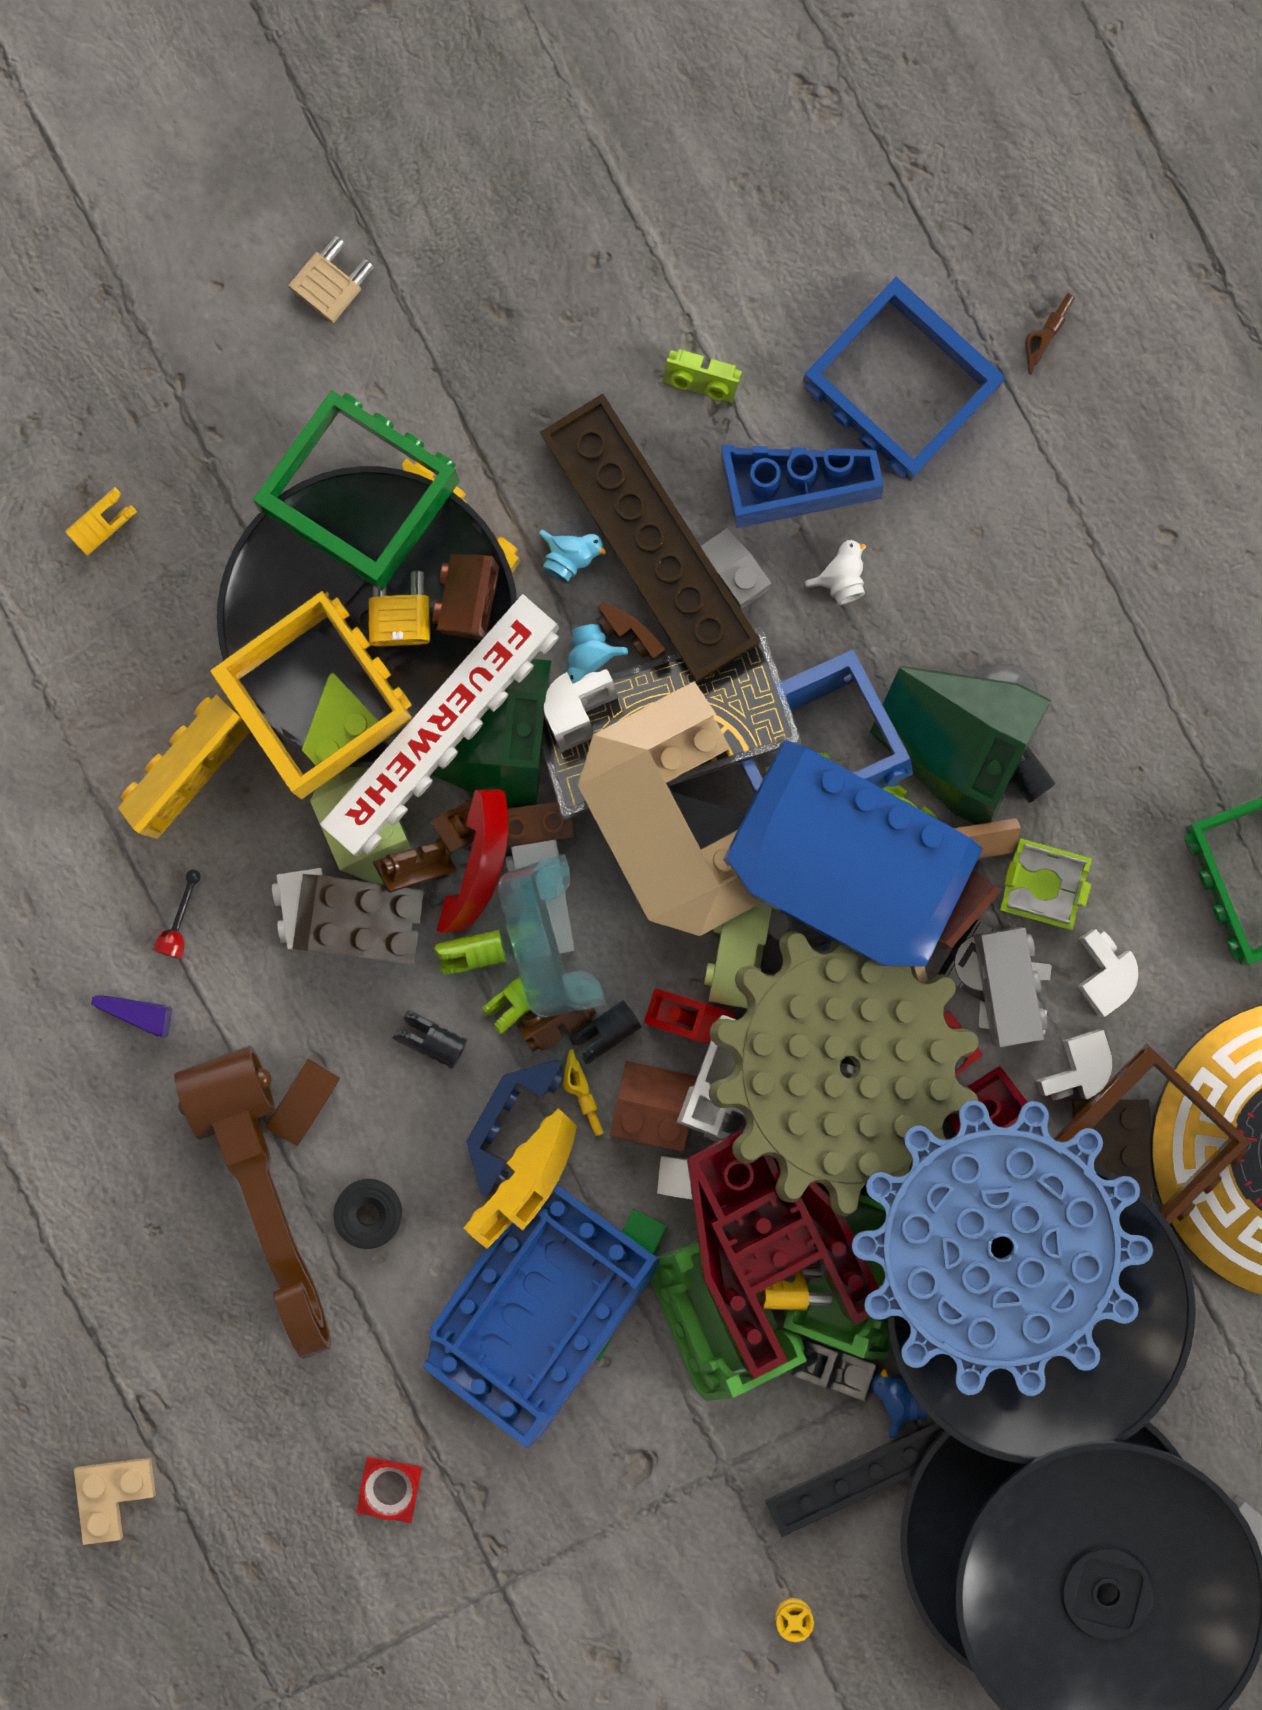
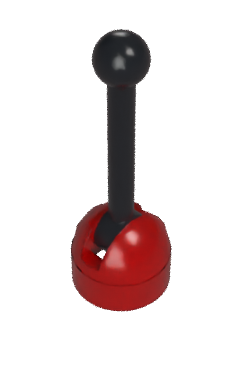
M189 870L186 873L187 885L172 929L164 930L155 940L153 951L176 959L182 958L185 941L179 929L194 885L201 879V875L197 870Z

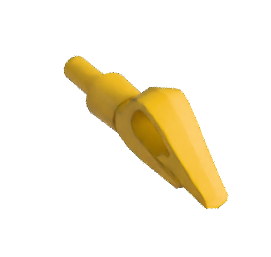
M570 1049L568 1050L563 1073L565 1075L562 1078V1087L565 1091L576 1095L582 1114H587L595 1136L604 1133L595 1112L598 1107L589 1091V1086L579 1061L575 1058L574 1050ZM570 1073L573 1074L574 1086L570 1082Z

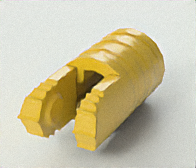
M116 487L65 531L87 556L137 513L131 505L123 508L109 523L104 520L101 514L108 507L116 503L121 495Z

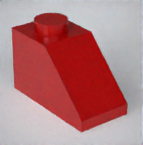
M654 988L644 1024L710 1044V1028L712 1024L719 1020L722 1015L734 1019L736 1013Z

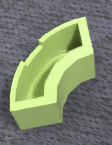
M761 903L714 928V933L720 934L715 964H707L704 985L711 986L710 1002L748 1008L745 995L736 987L735 975L741 967L747 965L754 966L761 971L760 966L764 945H766L772 907Z

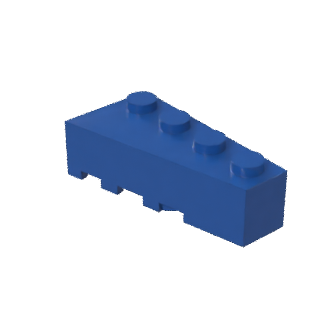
M721 445V460L736 528L882 499L884 484L876 450L827 449L826 451L806 450V448L801 447L768 449V446L735 448L734 445Z

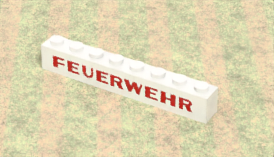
M522 594L320 825L353 855L359 856L362 852L368 855L382 840V837L379 835L381 830L388 823L394 826L408 810L404 804L413 794L416 797L421 796L431 785L433 780L429 776L438 766L444 769L458 753L454 748L462 738L465 737L467 740H470L483 725V722L479 719L489 708L495 711L509 695L505 690L515 679L520 683L534 667L530 661L539 651L545 654L559 638L555 634L559 629L557 623Z

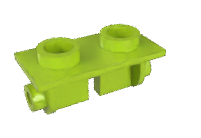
M680 348L678 352L670 351L669 358L666 361L663 383L670 384L680 390H690L707 395L713 400L733 403L742 371L736 369V365L711 359L708 369L701 368L704 356L684 351Z

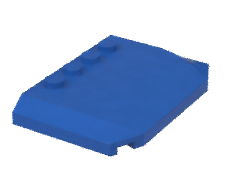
M785 740L781 743L723 860L727 866H731L748 895L879 966L925 967L983 848L967 835L805 746Z
M556 1184L547 1201L523 1231L512 1223L488 1249L485 1248L432 1324L429 1335L431 1340L428 1360H425L424 1369L525 1448H530L548 1429L654 1276L660 1259L560 1185Z

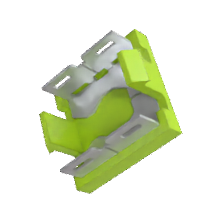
M1019 838L1013 861H1010L1004 882L1006 886L999 911L1072 931L1078 906L1086 907L1092 884L1085 882L1092 858Z

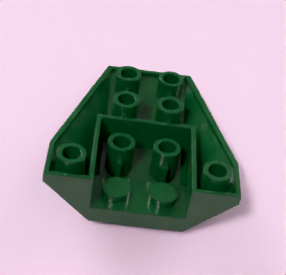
M532 659L530 663L534 667L520 683L515 679L505 690L509 694L505 701L495 711L489 708L479 719L483 722V725L470 740L463 737L454 748L458 751L454 759L444 769L438 766L431 775L473 794L475 790L500 789L505 792L507 806L510 807L537 805L545 717L544 703L550 683L552 661Z
M900 666L882 705L911 759L913 775L955 815L977 825L993 822L1011 778L1029 741L1037 732L1052 700L1018 683ZM874 721L870 733L891 752L876 721Z

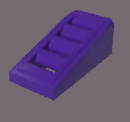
M95 995V997H92L91 1005L157 1037L163 1038L168 1036L173 1009L171 1006L106 995Z

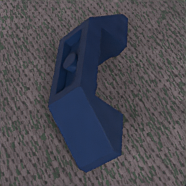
M553 1060L503 1075L466 1142L480 1193L486 1197L492 1189L497 1191L499 1185L506 1180L509 1172L503 1169L507 1161L483 1148L484 1141L491 1145L502 1126L496 1122L502 1109L509 1112L520 1094L519 1091L514 1089L517 1083L541 1097H544L547 1090L553 1094L555 1093L565 1075L558 1071L562 1065L561 1062Z

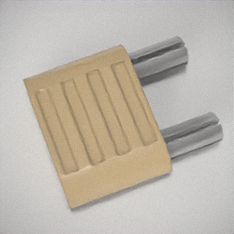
M337 236L330 241L320 254L315 252L288 285L291 291L331 323L338 319L361 291L359 285L373 269V265L368 260L363 259L348 277L333 265L331 261L345 245L343 240H340Z

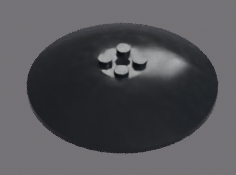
M381 466L349 467L325 472L306 479L278 496V499L376 562L433 481L401 469ZM454 492L450 494L386 585V596L411 595L410 573L416 571L418 595V571L424 573V595L429 597L430 642L421 645H370L365 649L372 660L379 657L391 674L386 679L391 688L395 690L400 687L409 699L412 706L407 711L412 718L415 717L481 642V640L441 634L437 630L438 624L433 623L435 603L437 600L442 601L445 586H440L439 584L443 563L449 564L450 555L491 556L499 566L487 634L518 600L510 565L497 538L479 514ZM260 512L245 529L235 545L220 584L217 603V631L223 661L321 591L325 594L328 592V598L331 601L335 598L340 600L350 615L344 619L351 630L358 627L369 642V631L363 628L362 618L369 612V598L373 597V585ZM328 617L239 679L279 740L305 754L302 751L304 742L328 677L332 673L351 690L379 721L393 712ZM406 726L348 767L370 768Z

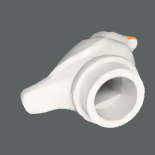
M854 540L843 542L839 547L836 557L822 574L805 581L806 587L823 586L831 589V596L835 598L838 605L847 604L862 597L865 591L863 589L864 582L860 578L863 571L861 555L866 545Z

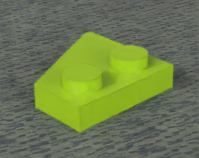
M334 673L328 677L302 751L316 766L379 722Z

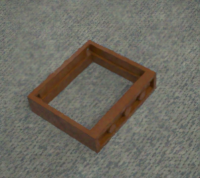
M1146 1043L1053 1139L1059 1142H1066L1072 1139L1080 1130L1085 1128L1092 1129L1154 1066L1229 1137L1159 1209L1170 1225L1176 1218L1181 1221L1187 1217L1195 1207L1193 1201L1202 1192L1208 1194L1220 1183L1222 1177L1219 1174L1229 1164L1234 1167L1242 1161L1241 1158L1248 1151L1246 1147L1251 1142Z

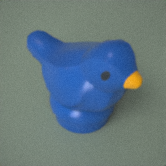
M883 1369L880 1374L874 1376L872 1389L875 1395L881 1399L891 1420L889 1438H896L899 1427L907 1419L912 1421L927 1419V1413L919 1405L903 1379L892 1378L887 1374L886 1369Z

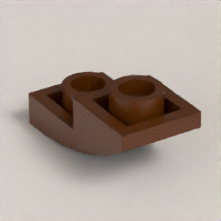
M603 602L598 605V612L601 616L596 618V620L608 637L615 634L620 641L632 632L635 637L630 642L642 658L648 655L654 662L665 654V648L658 639L638 620L608 603Z
M473 798L466 800L455 809L440 814L431 821L451 853L474 841L476 831L465 826Z
M307 1059L289 1086L286 1095L268 1120L266 1128L298 1146L330 1097L340 1077L312 1060Z

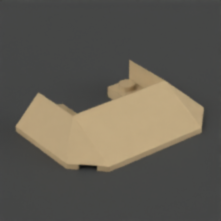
M695 681L593 734L577 787L647 920L701 936L763 902L746 893L740 884L741 881L731 866H727L723 860L737 830L700 849L666 782L730 749L714 718V715H716L715 711Z

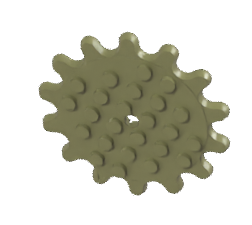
M795 930L787 931L782 935L779 942L780 951L783 956V965L778 973L767 975L750 965L741 967L735 975L736 987L745 995L748 1003V1009L744 1017L739 1020L719 1019L710 1028L712 1042L718 1047L728 1050L734 1058L735 1065L734 1070L728 1077L719 1079L710 1086L709 1098L714 1106L718 1108H738L745 1116L746 1127L732 1146L733 1155L739 1162L744 1164L752 1163L761 1156L769 1155L779 1163L780 1175L776 1183V1193L782 1201L795 1202L800 1199L809 1184L814 1182L821 1183L829 1192L830 1207L833 1213L837 1216L847 1217L853 1214L858 1207L860 1191L866 1185L871 1175L883 1172L894 1177H901L908 1173L913 1158L905 1145L904 1137L911 1127L924 1126L938 1139L946 1140L942 1130L946 1116L950 1114L959 1115L961 1106L967 1101H978L977 1095L968 1087L961 1086L955 1077L957 1061L962 1057L973 1054L978 1046V1038L972 1030L967 1028L952 1029L948 1027L944 1020V1006L953 997L956 990L955 983L949 976L941 974L932 977L926 982H919L913 977L910 966H879L835 941H832L831 946L827 950L818 952L811 948L802 933ZM846 1056L853 1061L854 1066H857V1070H854L850 1078L844 1077L840 1071V1062Z

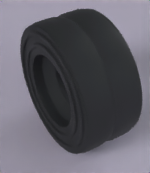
M375 1179L358 1180L348 1185L339 1195L334 1207V1224L339 1235L348 1244L360 1249L378 1248L388 1243L397 1233L402 1219V1205L396 1192L386 1183ZM369 1203L376 1206L379 1211V1218L376 1222L364 1224L358 1219L357 1210L361 1205Z

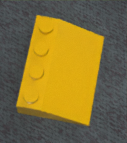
M217 694L213 699L207 697L199 704L194 711V714L197 716L188 728L183 725L173 734L169 740L172 746L163 756L158 753L145 767V771L148 774L139 784L136 782L131 783L120 796L123 802L118 809L137 833L158 839L250 734V729L239 713Z

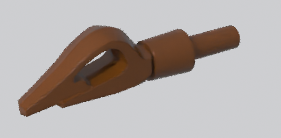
M1066 294L1056 313L1051 312L1042 330L1032 331L1027 335L1025 348L1028 374H1032L1035 365L1038 364L1053 337L1066 321L1064 316L1075 299L1073 295ZM1034 338L1039 339L1038 350L1032 354L1031 341Z

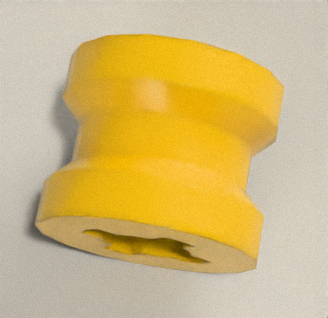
M798 1598L785 1599L777 1607L775 1621L777 1630L784 1639L790 1642H800L810 1636L813 1631L814 1620L811 1609L806 1602Z

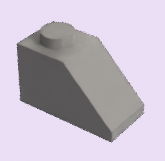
M728 528L701 546L740 609L770 589L772 583L751 553Z

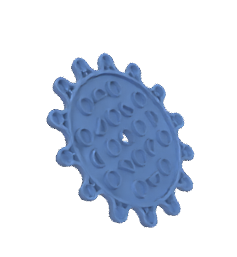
M970 1100L965 1102L960 1108V1130L955 1137L949 1140H941L935 1137L928 1128L921 1125L913 1126L906 1132L904 1137L905 1145L913 1158L911 1170L901 1177L877 1172L867 1180V1193L884 1207L886 1220L879 1229L862 1231L852 1241V1250L858 1258L875 1261L885 1271L883 1285L866 1297L864 1303L865 1311L873 1319L881 1320L898 1315L908 1321L911 1333L902 1347L901 1355L904 1362L910 1367H922L935 1355L946 1354L952 1357L957 1364L956 1385L966 1395L979 1393L983 1389L988 1374L995 1369L1002 1368L1007 1369L1013 1374L1016 1385L1023 1394L1035 1396L1044 1389V1369L1046 1363L1052 1357L1064 1356L1070 1359L1078 1369L1084 1371L1091 1370L1099 1364L1100 1351L1092 1339V1329L1097 1322L1103 1319H1112L1118 1323L1126 1324L1132 1322L1137 1317L1139 1311L1138 1304L1134 1298L1124 1293L1120 1288L1119 1275L1127 1266L1140 1265L1149 1261L1153 1248L1150 1241L1144 1236L1126 1233L1120 1226L1119 1217L1125 1207L1137 1201L1140 1195V1187L1136 1180L1128 1176L1118 1177L1114 1180H1104L1096 1174L1094 1161L1103 1147V1140L1098 1131L1085 1128L1080 1130L1069 1141L1059 1142L1049 1135L1047 1129L1049 1113L1047 1108L1038 1101L1026 1103L1022 1106L1015 1124L1002 1128L992 1123L988 1110L982 1102ZM1001 1236L1009 1238L1012 1243L1010 1254L1003 1258L995 1257L991 1252L992 1241Z

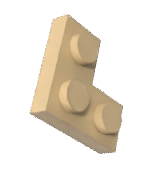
M151 1457L80 1466L74 1469L83 1545L117 1541L123 1538L119 1502L153 1498L156 1495Z

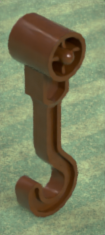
M251 1045L176 1072L174 1078L179 1097V1111L186 1116L191 1130L199 1140L216 1134L225 1163L229 1171L240 1183L264 1254L280 1287L279 1290L273 1292L274 1299L294 1349L299 1357L303 1359L331 1349V1337L325 1312L314 1281L296 1246L270 1173V1152L258 1118L275 1112L274 1100L270 1089L271 1074L266 1069H263Z

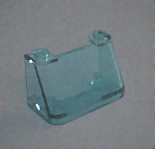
M565 854L511 870L499 879L497 885L498 897L526 1001L530 1010L541 1017H552L606 1004L601 983L592 973L578 970L568 973L564 972L545 901L557 898L569 886L571 873Z

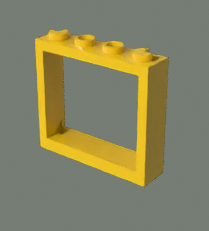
M323 591L210 670L291 792L300 799H303L406 726L413 719L407 711L412 706L409 699L400 687L395 690L391 688L386 680L391 676L386 666L379 657L372 660L365 650L370 646L366 637L358 627L351 630L344 620L350 616L346 608L338 598L331 601ZM328 617L393 712L303 775L239 679Z

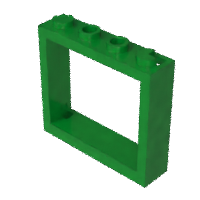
M331 390L252 500L261 513L382 591L460 480L454 469L455 463L447 456L439 452L435 456L423 449L425 447L424 443L414 435L406 432L403 436L393 430V423L383 415L375 413L372 416L362 410V403L350 394L344 393L343 396H340ZM338 413L346 416L437 475L376 562L278 499V496L285 489Z
M1262 796L1185 826L1188 833L1184 835L1186 847L1191 856L1197 855L1202 868L1198 870L1199 879L1206 891L1211 890L1216 902V904L1212 905L1214 916L1220 926L1225 925L1230 939L1226 940L1227 948L1233 960L1239 959L1241 965H1250L1262 960V945L1250 949L1203 832L1262 809Z

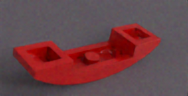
M500 789L475 790L465 826L475 830L476 834L459 895L445 897L436 930L440 933L468 930L480 917L494 893L503 867L508 836L505 792Z

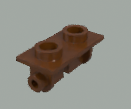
M564 800L507 809L508 836L506 847L574 837L570 807H566Z
M438 838L436 842L395 855L392 853L387 854L385 858L373 861V865L389 893L456 872L457 870L450 858V854L454 852H450L442 838Z
M581 986L574 990L568 989L561 992L554 1002L545 1008L530 1011L517 1026L532 1052L537 1049L543 1051L564 1038L557 1027L558 1025L564 1023L569 1033H572L592 1021L591 1016L597 1012Z

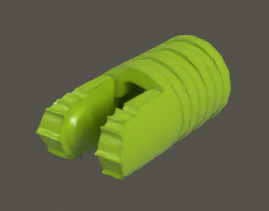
M500 929L440 942L434 947L435 955L441 959L439 968L444 975L507 962Z
M530 966L481 1008V1011L485 1017H491L510 1002L513 1004L494 1023V1028L501 1034L541 1002L552 990L535 969Z

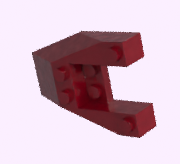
M744 1127L687 1158L702 1276L726 1333L744 1369L753 1379H756L788 1362L755 1294L817 1261L843 1315L856 1325L870 1317L865 1311V1299L868 1294L879 1289L866 1260L858 1258L852 1250L854 1235L845 1217L837 1216L833 1213L830 1207V1197L815 1182L806 1187L800 1199L795 1202H785L776 1193V1183L780 1175V1167L775 1158L764 1155L752 1163L744 1164L734 1157L732 1146L737 1137L743 1133Z

